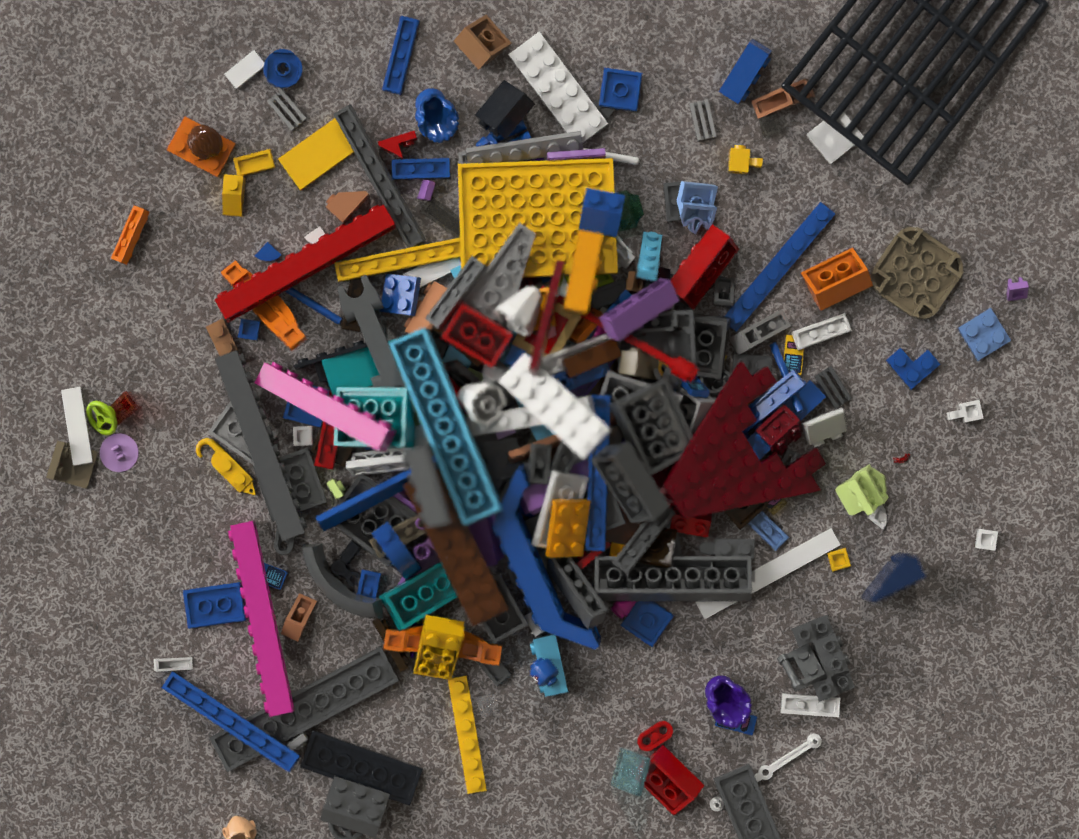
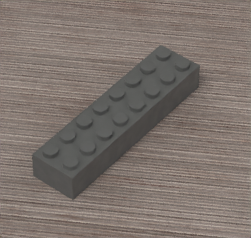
M595 556V592L601 601H751V556H673L671 568L637 563L628 575L612 563L617 556Z

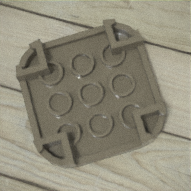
M919 227L905 228L895 235L873 267L870 274L873 284L872 288L878 295L909 316L916 319L929 318L939 311V308L958 280L961 279L964 272L961 256L925 233L923 229Z

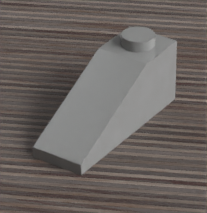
M781 309L733 335L729 340L737 355L789 328L791 324Z

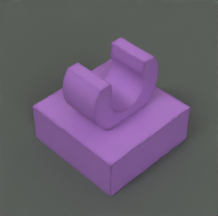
M1018 277V282L1012 283V280L1008 279L1006 293L1008 301L1027 298L1029 289L1027 281H1023L1021 277Z

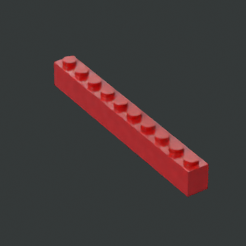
M384 204L372 207L369 213L364 216H356L352 219L353 222L348 225H340L332 234L322 235L316 243L306 244L300 252L296 254L295 252L290 253L285 257L284 261L280 263L275 262L268 266V270L253 274L250 280L237 283L234 289L219 293L214 300L227 323L395 230L396 225Z

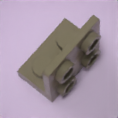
M57 441L46 478L88 488L98 452L91 450L93 463L73 466L70 443Z

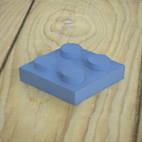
M991 308L957 328L977 361L1011 341Z

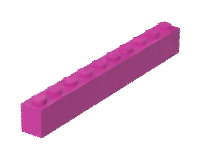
M255 521L231 525L228 535L230 542H233L235 547L232 550L234 561L238 562L239 568L236 569L237 578L242 581L243 587L240 588L241 597L246 600L247 606L244 607L246 618L250 620V625L248 626L249 635L254 639L252 651L254 656L258 658L256 670L257 674L261 675L262 678L260 689L261 693L265 694L266 702H264L266 714L269 713L270 717L294 712L291 689Z

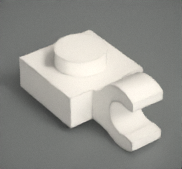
M980 400L959 404L960 410L947 413L948 420L962 417L963 423L984 419Z

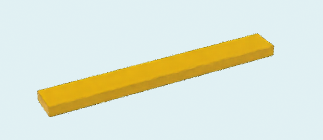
M460 238L336 262L334 264L338 282L358 279L364 275L372 276L461 258Z

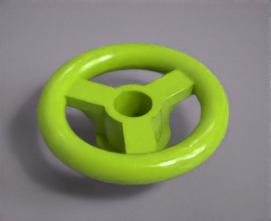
M92 401L88 404L86 415L91 426L102 435L109 436L114 434L117 430L115 410L101 401ZM92 409L96 414L97 423L93 418ZM104 423L112 424L109 430L102 427Z

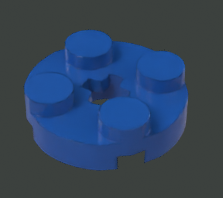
M278 49L266 58L263 67L264 76L268 83L274 87L281 89L290 88L298 82L302 75V63L292 51ZM281 64H285V67L288 68V71H285L284 74H281V71L277 69V67H281Z

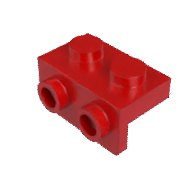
M673 506V511L676 514L671 520L670 529H675L679 533L708 537L712 513L682 518L676 506Z

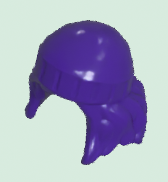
M723 675L715 676L708 681L705 688L707 707L715 721L730 728H738L740 724H745L746 720L750 717V713H752L751 698L744 688Z

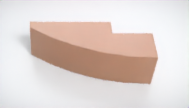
M802 79L791 84V86L800 92L809 79ZM782 88L751 101L758 119L800 103ZM813 89L806 96L808 99L815 97Z

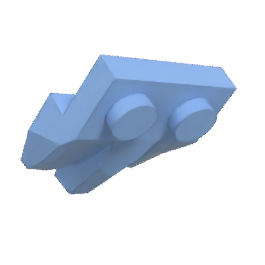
M681 181L677 197L680 218L683 227L688 225V229L694 234H697L701 225L709 230L714 221L717 207L714 206L718 189L716 185Z

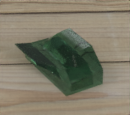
M627 190L617 192L616 194L625 195L618 229L619 233L636 228L638 221L644 216L639 195L631 194Z

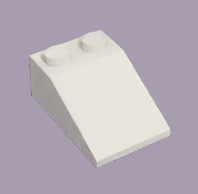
M843 408L801 423L808 445L813 444L814 447L825 444L824 440L831 437L832 440L843 437L842 433L846 431Z

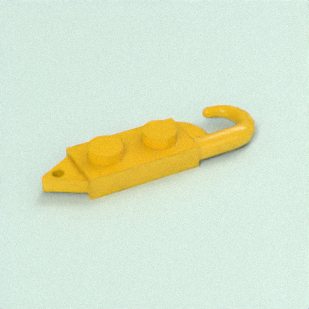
M204 438L197 443L196 453L199 458H202L201 447L209 445L215 451L211 458L212 466L239 493L245 492L256 495L253 484L254 479L215 440Z

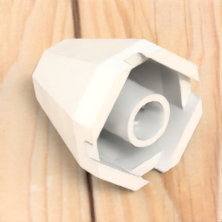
M533 286L531 288H523L496 308L494 312L498 320L502 323L506 321L508 323L506 327L521 336L530 335L534 329L543 300L540 295L541 292Z
M486 383L468 384L462 387L458 394L460 404L472 421L491 425L502 416L503 411H501L502 405L505 406L506 399L500 387Z

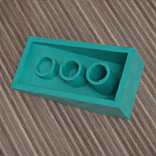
M440 561L379 597L382 599L397 629L404 630L458 596Z

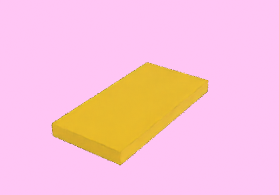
M334 118L282 155L278 160L301 191L353 154L354 151L336 118Z

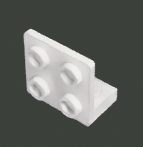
M843 112L837 122L846 128L851 120ZM822 121L807 134V137L829 164H832L854 146L853 143L825 121ZM857 128L852 132L860 140L864 137Z

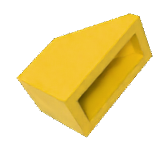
M224 174L222 190L223 215L242 217L246 181L244 176Z

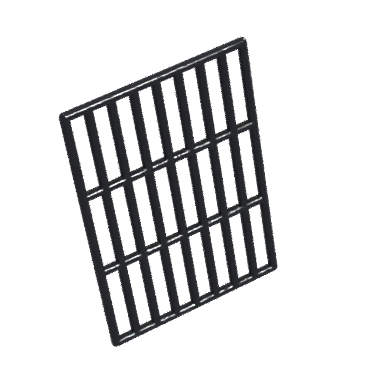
M848 0L784 80L781 87L905 185H910L1047 9L1049 3L1046 0H1033L1039 7L1000 57L990 51L1029 0H1019L984 46L975 37L1004 0H994L969 34L961 29L960 25L980 0H970L954 22L944 14L955 0H946L939 10L929 4L931 0H913L918 5L877 57L868 49L906 0H897L862 45L854 40L853 37L882 0H872L849 31L845 33L838 27V24L857 2V0ZM922 11H927L933 16L932 19L891 69L883 61ZM940 21L948 28L907 81L898 73ZM831 33H834L841 41L799 92L791 84ZM955 33L963 39V42L922 93L913 85ZM848 44L857 52L816 104H814L806 96ZM968 46H972L978 51V54L940 103L936 104L929 96ZM862 56L865 57L872 64L831 116L822 110V107ZM984 57H986L994 65L955 115L952 116L944 110ZM879 68L887 76L845 128L837 122L838 118ZM894 80L902 86L901 90L860 140L852 132ZM908 92L917 98V101L876 152L867 144ZM925 104L933 112L891 164L883 157L922 105ZM938 116L942 117L948 124L910 173L905 175L898 168Z

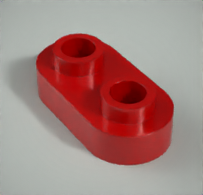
M662 720L640 733L637 738L639 748L643 751H651L671 738L673 734L671 724ZM661 727H666L667 731L665 734L659 732ZM645 737L650 738L649 744L643 743Z

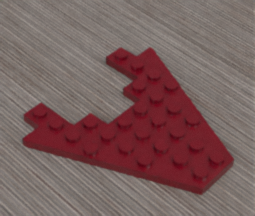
M744 362L737 364L664 482L663 487L682 518L695 517L821 490L812 476L814 472L826 464L817 448H812L787 467L784 466L777 453L771 454L760 462L742 432L757 421L747 404L777 383L768 366L751 375Z

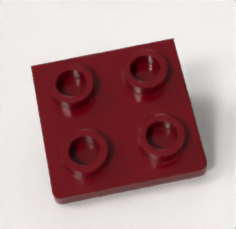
M785 404L756 429V433L770 446L772 454L777 453L779 455H782L788 449V445L792 441L796 442L799 440L803 432L800 419Z

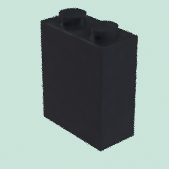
M503 80L475 116L480 120L478 124L483 129L488 130L495 137L500 135L507 139L535 103L523 91Z

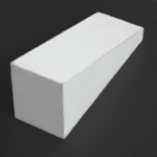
M192 657L154 659V671L156 672L193 669Z

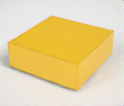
M846 548L827 553L832 572L851 567Z

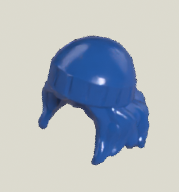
M434 88L425 89L417 96L415 119L421 134L435 143L450 140V136H454L459 125V114L455 110L453 103L448 101L440 90Z

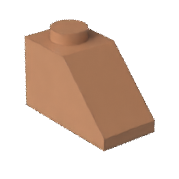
M366 191L338 192L337 195L332 194L328 198L326 208L345 224L370 195Z
M299 593L285 620L281 634L299 641L317 601Z

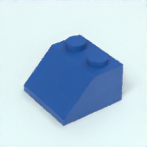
M586 188L578 230L617 238L625 195Z

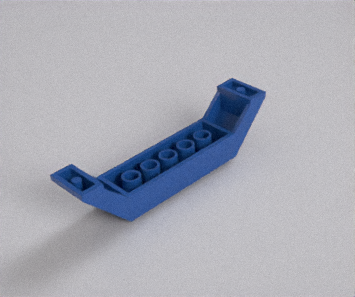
M522 463L517 468L501 504L503 511L497 513L493 522V532L496 537L499 536L501 539V550L504 555H508L510 560L508 561L509 568L512 572L516 573L518 578L516 579L517 586L520 590L523 589L524 601L526 606L532 609L533 614L531 616L534 624L539 625L540 630L593 649L599 648L602 638L597 626L587 629L580 618L564 611L537 547L532 545L533 538L519 509V501L523 490L530 485L524 463Z

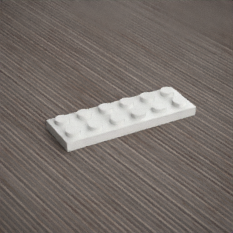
M540 32L508 54L566 133L581 131L582 143H584L608 125L607 121Z
M524 353L501 378L499 383L585 460L611 430L542 367L538 377L531 376L529 370L531 357Z

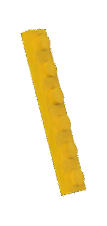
M467 675L454 677L452 680H448L467 793L487 791Z

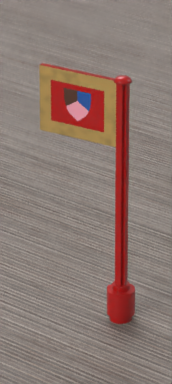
M559 295L554 313L556 326L550 329L544 356L564 348L581 317L604 329L600 318L587 311L586 316L563 312L566 298ZM539 330L532 331L528 336L517 334L512 345L532 355ZM630 334L623 339L667 364L671 369L670 373L685 382L689 381L692 383L699 372L694 363L681 356L671 358Z

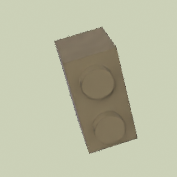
M630 348V351H622L619 374L639 379L656 380L654 369L658 368L659 360L639 348Z

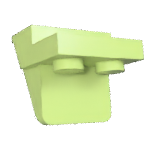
M870 464L855 472L850 479L841 483L835 489L849 515L865 511L868 516L874 513L877 507L884 504L889 498L885 476L875 468H872Z

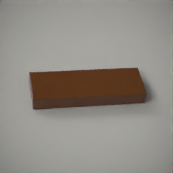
M610 339L565 358L561 362L570 379L620 358L621 351L616 340Z

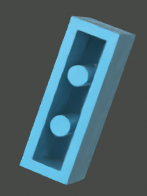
M551 634L533 638V643L530 644L532 655L536 654L537 659L541 657L543 659H550L559 670L556 677L558 679L557 682L550 687L547 685L539 686L540 693L544 692L545 697L568 692L556 635Z

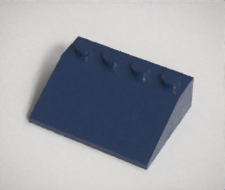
M898 552L890 556L891 560L884 565L861 595L862 599L874 603L925 578L926 575L916 555Z

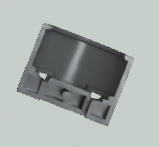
M695 310L661 312L656 319L644 323L643 327L638 329L639 333H629L671 358L681 356L696 365ZM617 340L621 353L622 351H630V348H636L624 340ZM621 357L618 358V372L620 370Z

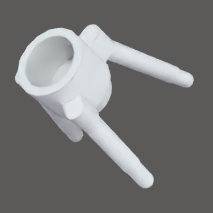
M617 235L616 240L623 247L621 250L617 247V265L619 268L623 266L626 269L635 256L632 254L633 251Z

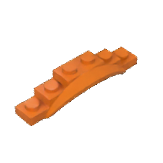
M236 260L221 271L222 276L233 288L241 281L246 282L250 280L253 275L247 269L242 268ZM278 295L252 310L281 342L283 341L291 351L307 339L297 327L295 316Z
M423 625L410 627L402 631L386 629L383 649L399 652H417ZM464 630V637L458 657L485 664L499 665L502 645L487 643L480 637Z

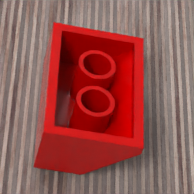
M664 745L659 747L632 774L673 816L692 802L705 786Z

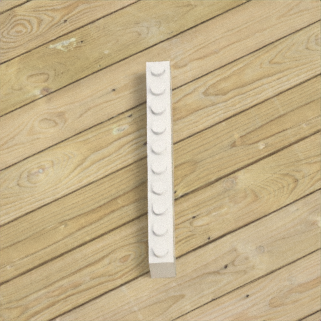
M592 396L576 398L595 415ZM527 407L504 410L502 416L491 425L476 423L470 417H465L473 436L544 424ZM416 425L414 446L429 444L430 442L423 425Z

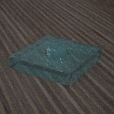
M620 748L610 785L636 796H641L651 758Z

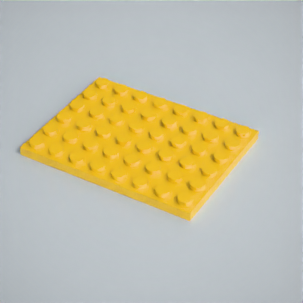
M613 158L458 164L461 270L471 256L488 267L517 225L522 223L536 233L522 278L552 277L557 260L564 261L566 268L564 276H570L579 235L578 229L586 188L614 193ZM603 235L598 259L602 261L599 274L595 273V275L618 274L616 238Z

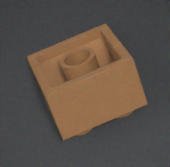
M487 15L466 26L454 40L459 49L463 51L478 70L489 64L511 44L508 38Z

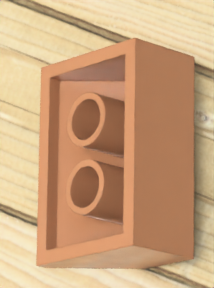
M435 281L432 285L430 283L427 285L424 291L426 296L423 301L419 300L417 302L415 316L413 318L409 317L404 325L406 333L411 334L425 327L432 334L435 326L425 318L447 290V287Z

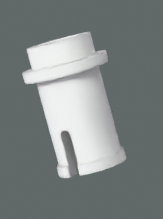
M533 612L524 617L532 631L531 634L536 637L545 631L540 630L539 625L534 624L531 616Z

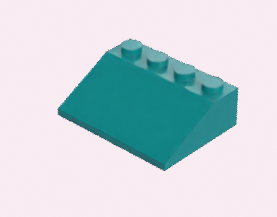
M337 387L336 395L344 399L343 403L347 405L352 403L360 407L359 411L363 414L365 411L376 416V421L380 422V420L391 424L390 428L395 430L396 433L388 448H414L415 425L410 394L407 388ZM334 427V446L372 448Z

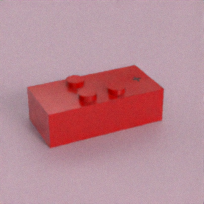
M714 225L709 228L699 243L692 247L690 255L680 263L678 271L670 280L679 301L692 310L696 308L739 250L733 239Z

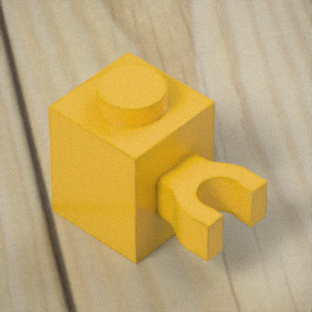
M734 145V148H731L729 152L728 173L747 175L749 167H762L763 158H750V149H746V146Z

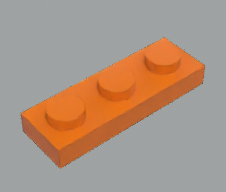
M133 206L111 259L126 265L128 264L135 245L140 238L141 231L148 220L149 211Z

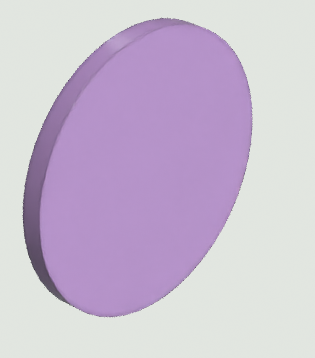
M113 434L103 441L100 448V458L104 466L109 470L124 472L132 468L136 463L138 447L130 436Z

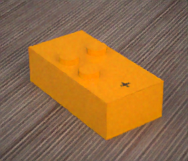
M579 230L563 312L582 316L587 315L591 291H596L598 281L594 276L595 273L599 274L602 261L598 259L602 234Z

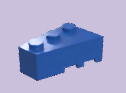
M752 39L719 92L737 104L741 100L745 101L750 93L748 90L751 83L755 85L761 76L758 74L761 67L765 69L771 60L768 56L772 50Z

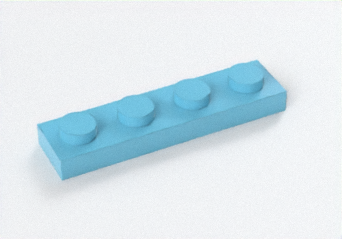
M643 231L636 277L656 281L662 235L656 232Z

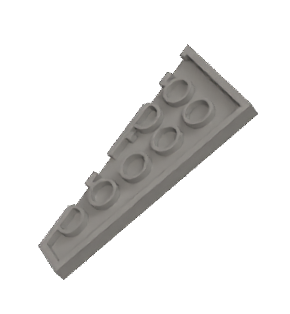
M519 223L463 302L506 327L508 323L506 321L503 323L499 321L494 311L501 303L518 292L536 233L522 223ZM458 309L456 310V312L454 313V315L451 317L452 319L454 318V316H455V314L457 313Z

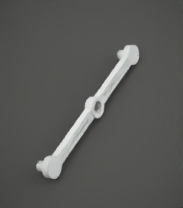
M816 733L810 734L806 742L769 766H761L758 773L754 775L756 781L770 779L774 771L810 748H818L822 743L821 737ZM765 769L769 771L766 776L762 774ZM713 797L710 800V808L713 811L723 809L724 803L721 797Z

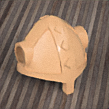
M233 816L227 827L222 830L223 836L226 839H255L257 834L254 821H248L240 816Z

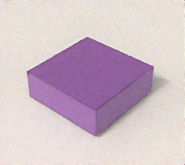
M422 180L417 199L430 201L436 183L430 180Z

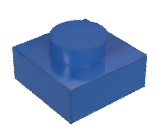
M241 319L238 338L258 341L261 322Z

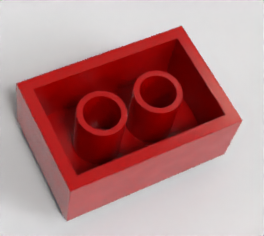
M463 302L442 338L493 368L512 337L513 332Z

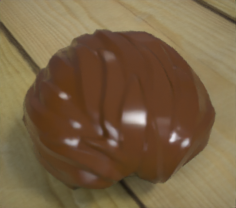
M206 125L192 128L187 139V145L191 152L202 160L218 156L223 147L220 134L215 129Z

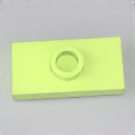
M332 479L327 482L336 499H341L345 495L344 491L346 489L340 480Z

